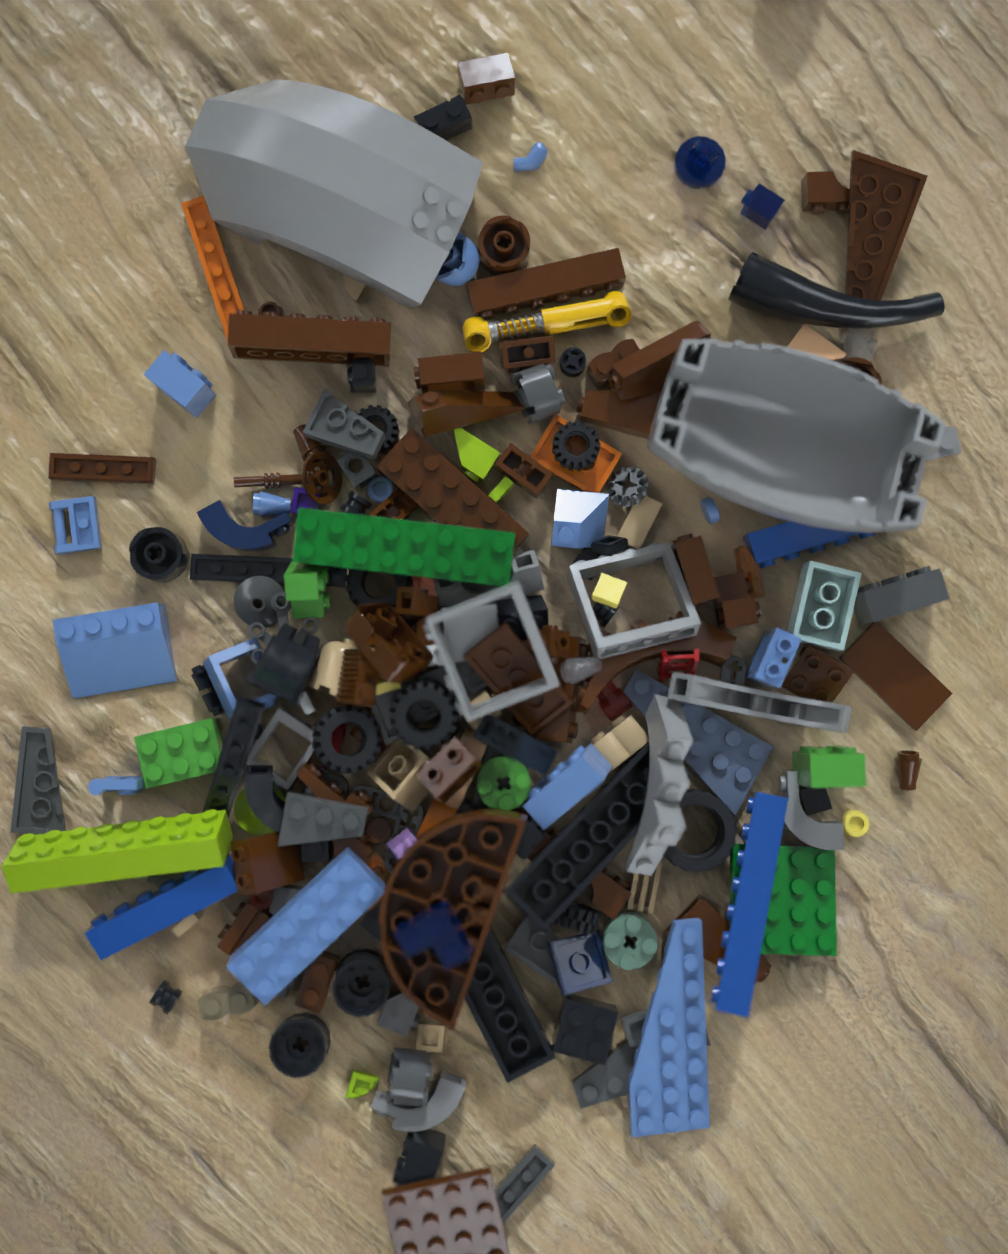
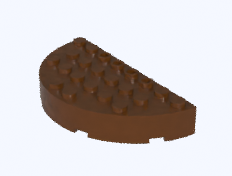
M482 809L460 813L442 820L422 833L408 847L386 884L380 906L379 924L380 942L388 969L398 987L409 1000L411 999L420 1007L422 1012L428 1017L451 1029L455 1028L527 820V815L501 809Z

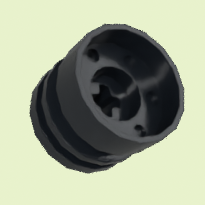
M364 948L356 949L346 954L340 961L332 986L333 997L337 1005L344 1012L356 1017L370 1016L379 1011L386 1003L390 992L391 973L384 957L377 951ZM364 974L368 976L363 982L359 981V977H362Z
M307 1012L296 1013L285 1019L272 1035L269 1044L270 1059L274 1067L283 1075L292 1078L306 1077L315 1072L327 1056L331 1044L330 1031L325 1022L317 1015ZM299 1036H301L302 1040L308 1041L305 1048L301 1044H296Z

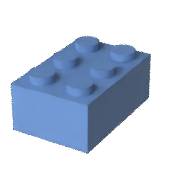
M592 743L585 748L580 745L570 754L565 763L561 761L550 771L551 773L545 779L541 778L531 787L532 789L528 793V799L523 804V807L541 828L545 830L603 782L612 765Z

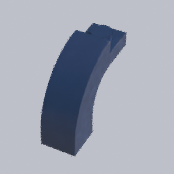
M221 500L197 512L205 528L216 539L234 549L248 552L263 551L277 546L272 536L280 537L291 531L290 527L295 524L291 516L284 512L260 526L244 527L235 522L226 504Z

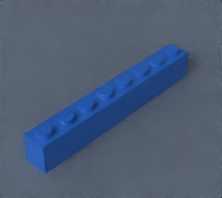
M755 792L754 798H748L746 813H750L751 816L749 824L744 823L741 839L746 840L744 851L739 850L736 866L741 867L739 878L734 877L731 893L736 894L734 905H728L726 920L731 921L729 932H723L721 947L726 948L724 959H718L716 975L721 976L719 987L713 986L711 1003H715V1010L749 1018L788 798Z

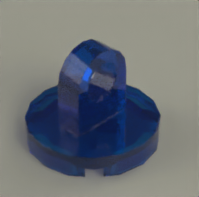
M696 136L687 139L680 145L675 155V172L680 181L692 189L711 187L720 180L725 170L726 157L724 151L716 141L708 137Z

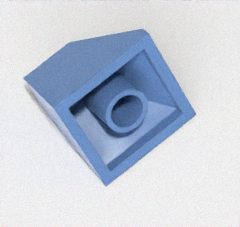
M557 488L551 546L576 549L591 547L592 542L603 538L609 494Z

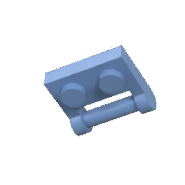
M88 496L49 502V510L53 513L56 539L54 554L63 555L72 552L102 549L96 497ZM65 509L69 511L72 543L67 544L63 514Z
M108 776L93 779L88 784V791L92 795L118 790V795H135V793H142V789L145 788L143 776Z

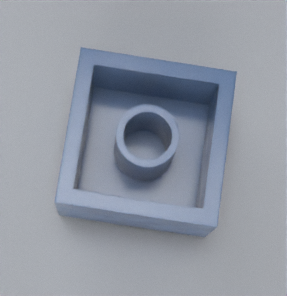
M163 350L144 373L155 386L195 418L199 417L216 396L211 389L213 384L197 369L193 370L175 352L170 355Z

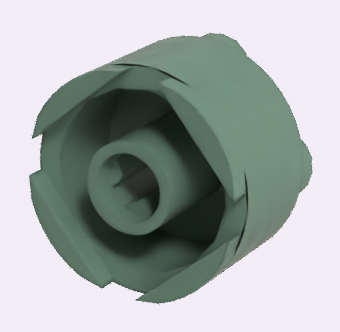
M619 911L614 920L609 917L604 924L602 944L606 955L612 963L624 970L641 968L650 962L658 948L657 936L653 927L643 915L632 911ZM629 935L634 942L631 944L625 943L624 937Z

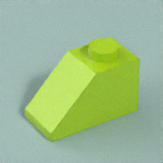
M461 427L454 429L461 467L465 471L464 475L475 483L478 480L484 483L495 467V463L500 457V452Z

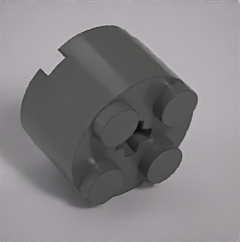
M551 364L536 365L514 373L511 376L512 384L517 382L518 390H515L514 394L523 406L521 413L524 418L530 417L528 420L529 424L559 414L561 411L560 404L565 403L562 390L556 388L554 383L555 373Z
M394 1047L388 1073V1083L391 1086V1090L387 1091V1103L420 1107V1105L426 1106L428 1099L426 1078L430 1079L432 1073L430 1053H427L426 1050Z

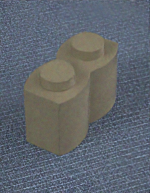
M241 981L231 987L217 986L211 988L198 999L201 1018L204 1020H217L224 1017L227 1013H246L252 1010L260 1001Z

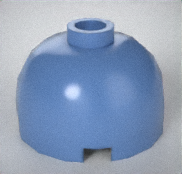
M458 232L453 246L435 278L436 280L448 286H462L475 276L479 267L480 255L478 248L469 237Z

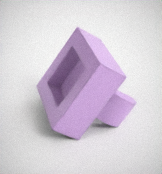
M407 827L386 844L396 858L400 860L401 856L417 837L411 828Z

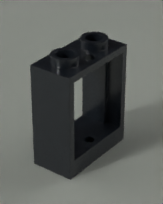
M490 714L483 716L473 735L476 739L543 775H546L558 751Z

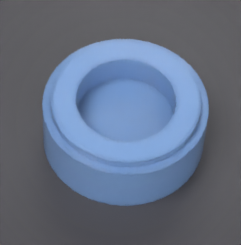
M376 477L369 482L367 492L371 500L381 504L394 493V488L387 478Z
M710 497L700 500V506L708 524L718 522L720 515L714 500Z

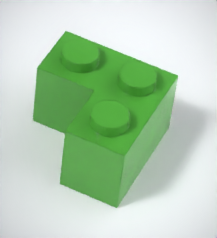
M291 562L284 574L286 601H291L292 618L325 617L327 609H331V595L326 593V584L329 583V569L324 568V565Z

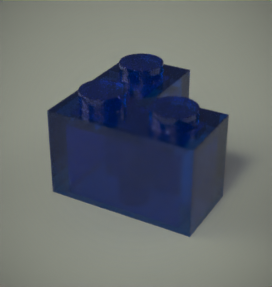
M447 899L399 924L394 932V936L407 959L432 946L444 969L448 970L471 958L473 947Z

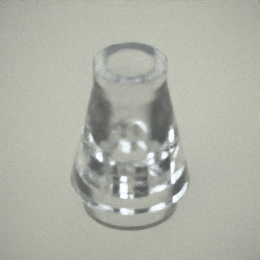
M598 656L567 658L560 666L563 680L566 683L577 684L591 675L602 671V662Z

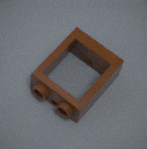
M481 352L418 358L419 367H414L415 383L417 389H422L423 394L437 390H485Z
M692 533L672 541L673 545L671 548L694 606L719 598L702 537L697 536L693 538Z

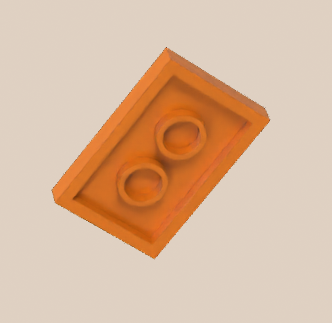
M554 415L530 457L552 472L553 475L580 491L600 493L622 453L599 440V454L590 467L582 468L581 471H577V469L571 471L567 467L563 468L560 466L561 463L555 460L552 444L556 432H558L562 425L565 426L568 421L558 415ZM574 436L567 440L566 449L570 454L578 456L585 452L586 443L581 437Z

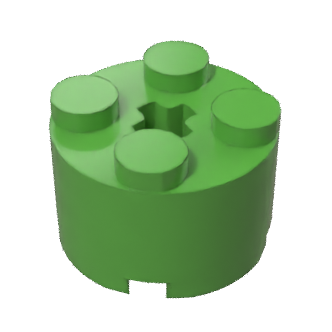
M506 755L493 757L483 764L484 766L480 769L477 777V789L481 799L493 809L509 811L520 806L526 800L531 788V779L528 770L523 764ZM508 776L510 787L498 788L499 782L497 778L501 777L504 779Z

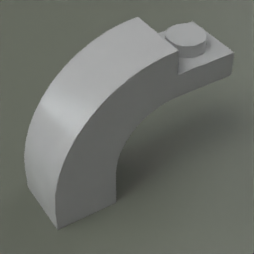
M782 770V776L778 778L779 791L783 792V796L780 797L788 798L784 828L792 836L810 846L824 850H844L843 823L839 821H814L809 818L800 805L798 771Z
M442 1070L433 1091L428 1095L426 1106L389 1104L386 1101L387 1093L377 1090L371 1108L375 1109V1112L380 1116H393L394 1119L391 1127L393 1129L406 1132L427 1130L443 1122L456 1109L466 1088V1079Z

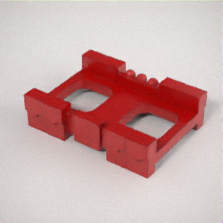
M694 649L691 655H667V650H661V663H658L657 667L659 681H663L664 678H671L672 673H669L670 671L685 670L682 674L695 675L699 664V649ZM673 660H688L683 663H672Z

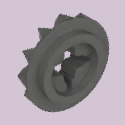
M634 466L621 467V470L618 472H613V477L608 482V494L620 506L636 505L644 499L648 492V478L642 470ZM630 479V482L635 486L628 487L627 491H625L621 485L622 483L626 484Z

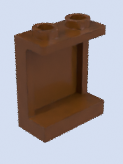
M277 831L231 841V857L234 864L238 894H258L305 880L299 844L278 847L280 832Z

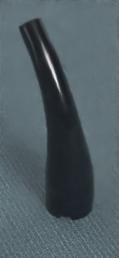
M754 252L750 253L744 263L737 283L733 286L728 298L729 301L771 318L815 326L850 329L881 328L913 323L940 316L945 308L943 297L939 292L904 300H872L846 295L813 282Z

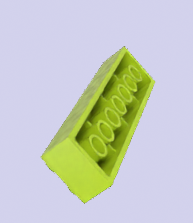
M207 810L197 814L183 813L167 818L158 816L151 820H130L113 825L105 823L98 827H77L67 831L52 830L36 835L28 833L18 837L1 867L10 894L222 867L225 864L233 834L226 810Z

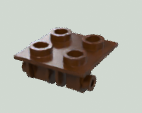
M808 644L807 647L804 646L800 651V658L783 681L781 687L800 698L833 703L855 670Z

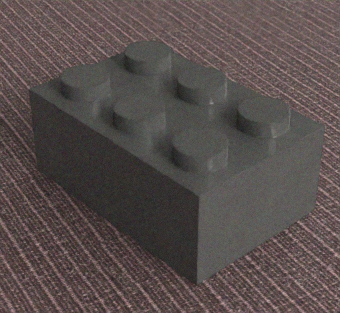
M930 566L906 573L907 578H905L904 574L882 580V586H880L878 581L859 587L854 605L858 624L873 623L950 599L941 569L931 571Z

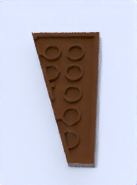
M855 150L851 151L845 294L853 297L881 300L928 176Z

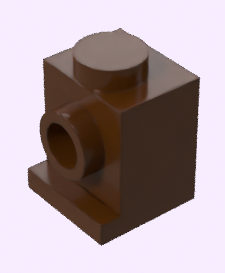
M398 586L395 613L427 617L437 613L439 596L428 595V590Z

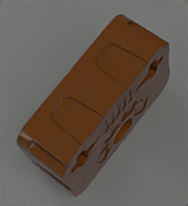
M388 603L359 605L344 626L347 634L376 668L381 677L389 683L418 679L433 660L430 650L403 617L395 613V608Z

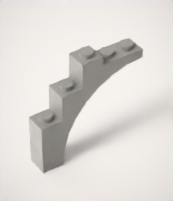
M672 672L668 699L846 734L852 707L847 705L763 691Z
M654 695L645 713L650 745L648 789L640 827L625 863L627 872L652 876L668 845L675 846L686 827L679 807V802L689 786L682 761L693 743L680 701L668 699V697Z

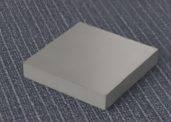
M496 604L482 605L443 621L444 639L454 662L467 661L463 655L498 627Z

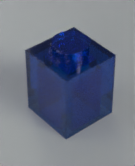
M759 183L754 191L749 189L743 197L741 203L744 206L740 214L766 230L785 200Z

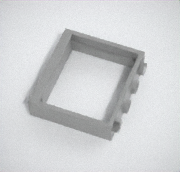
M669 542L662 544L653 543L648 547L637 550L631 548L612 556L602 555L594 560H579L569 565L567 580L595 660L697 636L701 622ZM663 561L684 618L602 637L582 579L598 576L602 573L607 574Z
M518 580L426 617L427 624L423 626L429 641L434 640L436 644L435 658L439 666H445L448 674L444 676L449 691L455 690L458 700L454 701L460 716L465 715L467 722L560 686ZM512 594L544 677L472 705L438 623Z

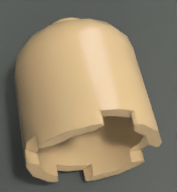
M344 638L343 642L331 641L325 644L321 649L320 656L316 661L307 686L327 695L338 697L336 694L339 692L337 688L340 687L338 683L340 682L339 677L342 671L340 667L343 665L341 662L344 660L342 656L345 655L343 651L345 649H358L357 644L347 638Z

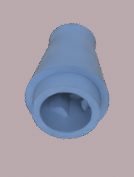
M260 491V494L254 493L252 514H259V517L278 515L284 512L290 514V498H283Z

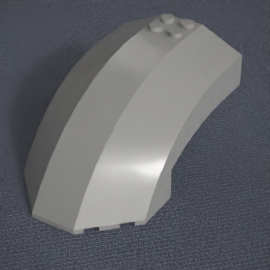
M272 80L206 99L185 145L186 153L191 160L195 171L194 174L213 221L260 245L267 239L310 257L363 283L409 309L421 305L445 262L471 205L483 165L482 161L438 135L385 108L330 88L291 80Z

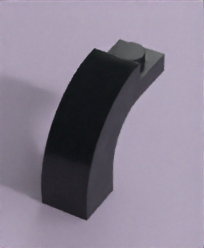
M246 765L245 792L251 810L262 823L280 832L286 802L274 790L273 765Z

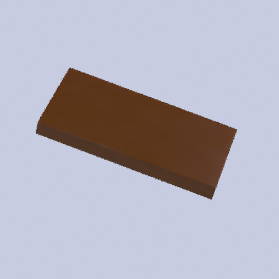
M506 621L463 655L496 695L544 677L538 659ZM561 686L509 705L507 708L532 736L572 705L573 700Z
M878 621L873 622L839 657L846 666L855 670L854 674L914 731H917L953 694Z

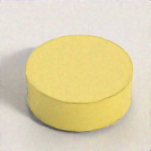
M850 810L842 816L841 822L843 823V831L846 834L860 837L868 831L869 819L863 812Z

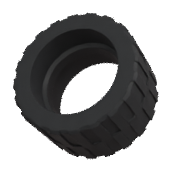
M686 789L679 802L680 809L688 805H700L711 811L718 824L716 839L710 848L700 854H685L675 846L668 845L663 856L671 864L680 867L684 871H693L694 873L709 871L716 866H720L730 856L732 848L736 843V821L729 807L718 797L699 789Z

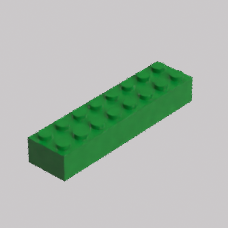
M298 507L292 562L505 586L510 582L515 533Z

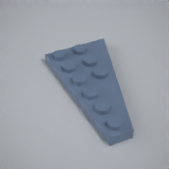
M635 669L623 693L645 716L654 695L668 697L669 687ZM680 701L693 740L683 760L707 784L711 791L729 807L730 812L736 815L773 746L702 706Z

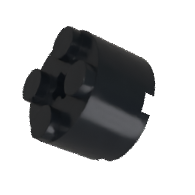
M152 527L139 531L129 545L130 563L133 569L139 575L157 582H169L179 577L187 567L190 553L184 540L179 535L163 527ZM158 550H160L162 554V557L160 559H158V555L156 554Z

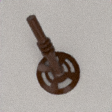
M327 452L311 454L303 466L302 474L280 475V473H276L274 475V473H270V476L265 473L264 476L234 477V488L265 486L268 489L269 486L271 488L275 486L280 488L281 485L303 484L308 497L318 504L333 502L339 495L342 486L340 466L337 460ZM315 459H322L324 463H313ZM315 467H320V470H316V471H315L314 468H315ZM330 469L333 475L332 486L328 485L329 475L327 471ZM316 486H320L322 489L317 490ZM315 494H327L322 498L315 496Z

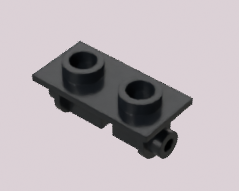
M204 665L192 668L193 674L191 676L198 690L208 689L209 693L202 696L208 712L212 713L214 717L224 714L225 710Z

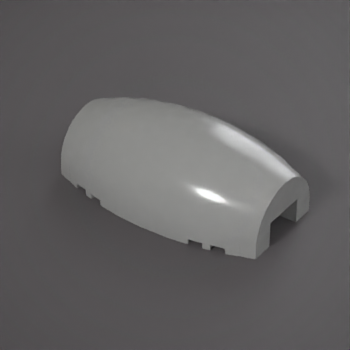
M683 339L674 356L660 394L649 432L647 449L673 469L703 488L738 505L771 517L806 526L838 531L872 533L912 531L921 525L927 499L917 496L926 459L940 448L946 423L919 403L914 405L902 398V393L896 389L891 391L878 384L879 380L822 356L765 343L760 345L744 344V341L734 340L733 343L718 342V339Z

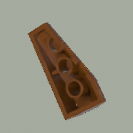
M437 390L414 396L408 402V407L424 437L523 411V406L514 392Z

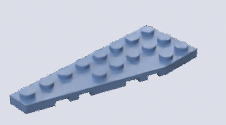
M700 918L672 921L664 949V960L657 974V985L655 992H652L641 1031L642 1038L634 1056L635 1063L627 1081L629 1133L632 1138L710 1128L703 936Z

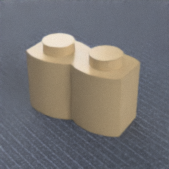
M621 714L610 723L613 727L608 732L604 733L601 730L590 739L597 750L612 765L609 772L649 741L648 735L632 715L625 717Z

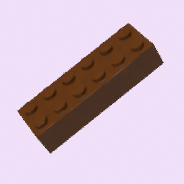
M246 310L236 311V314L229 313L228 347L233 359L352 365V360L373 359L375 366H390L391 322H386L382 318L359 321V318L347 316L340 320L333 319L329 315L306 318V315L299 313L290 314V317L279 316L275 312L252 315V312Z
M412 428L376 466L385 478L413 501L436 524L515 533L513 553L528 538L529 533Z

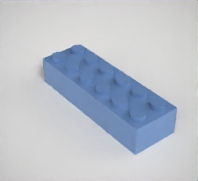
M347 846L229 957L226 968L266 1005L383 895L385 883Z

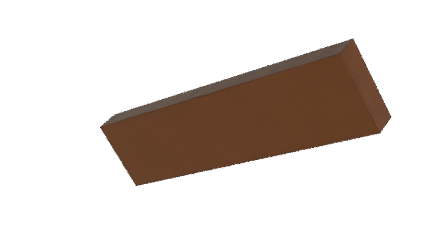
M50 453L48 479L155 484L156 458Z

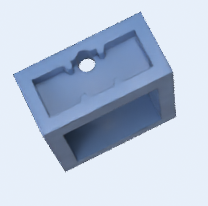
M780 628L765 630L747 668L745 679L766 689L780 688L802 638ZM783 657H785V658L787 659V663H786V664H783V663H782V658H783Z
M255 638L210 655L202 662L228 719L232 718L236 699L220 666L252 654L255 649H262ZM262 652L255 654L254 658L257 662L262 656ZM268 693L254 700L264 703L265 710L276 705V699L279 697Z

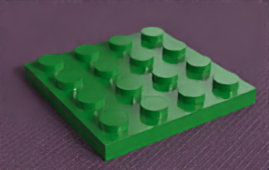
M735 844L730 854V904L733 905L736 894L731 893L734 877L739 878L741 867L736 866L738 852L739 850L744 851L745 844ZM780 846L760 954L837 956L835 850H824L816 847Z

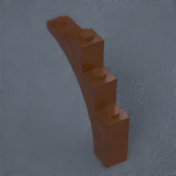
M679 611L674 618L669 617L667 622L684 618L683 613ZM640 620L637 626H631L629 631L651 625ZM700 620L701 625L697 636L595 660L590 643H588L586 650L590 651L587 660L593 663H591L585 676L589 679L586 688L581 686L575 701L579 702L576 711L586 715L598 694L611 680L623 671L642 662L659 659L661 650H667V655H691L694 649H699V660L721 667L728 660L737 637ZM601 630L602 637L612 635L604 630Z
M304 762L298 768L297 776L312 790L317 798L369 807L367 816L373 810L370 803L372 799L363 790L359 789L357 792L351 788L344 795V789L332 780L329 783L323 778V771L313 763L309 766ZM364 833L363 836L333 840L334 859L349 846L364 861L372 852L371 844L369 843L371 839Z

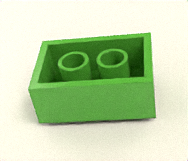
M219 718L205 719L135 736L134 740L145 788H152L215 772L224 744Z
M800 746V751H792V768L798 771L799 785L810 788L866 787L865 753L856 752V747L826 746V748Z

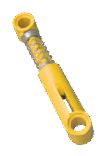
M612 291L602 299L542 309L540 313H536V316L532 314L529 318L525 315L523 319L517 317V320L511 318L510 321L504 319L501 323L498 320L489 323L481 317H471L462 325L465 345L470 352H484L489 348L491 342L499 341V338L505 340V337H510L512 339V336L515 335L519 338L521 334L526 336V333H531L533 335V332L537 331L539 334L551 335L610 324L613 327H622L629 323L632 318V312L626 296L620 291Z

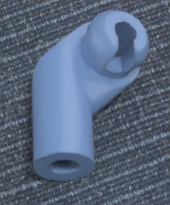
M537 142L532 146V150L527 157L513 158L514 171L537 170L547 157L545 145Z

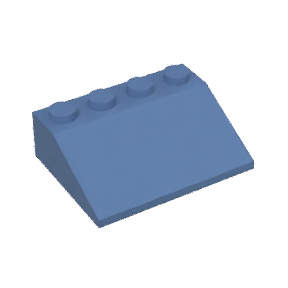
M157 602L53 620L56 646L73 699L177 682L165 604Z

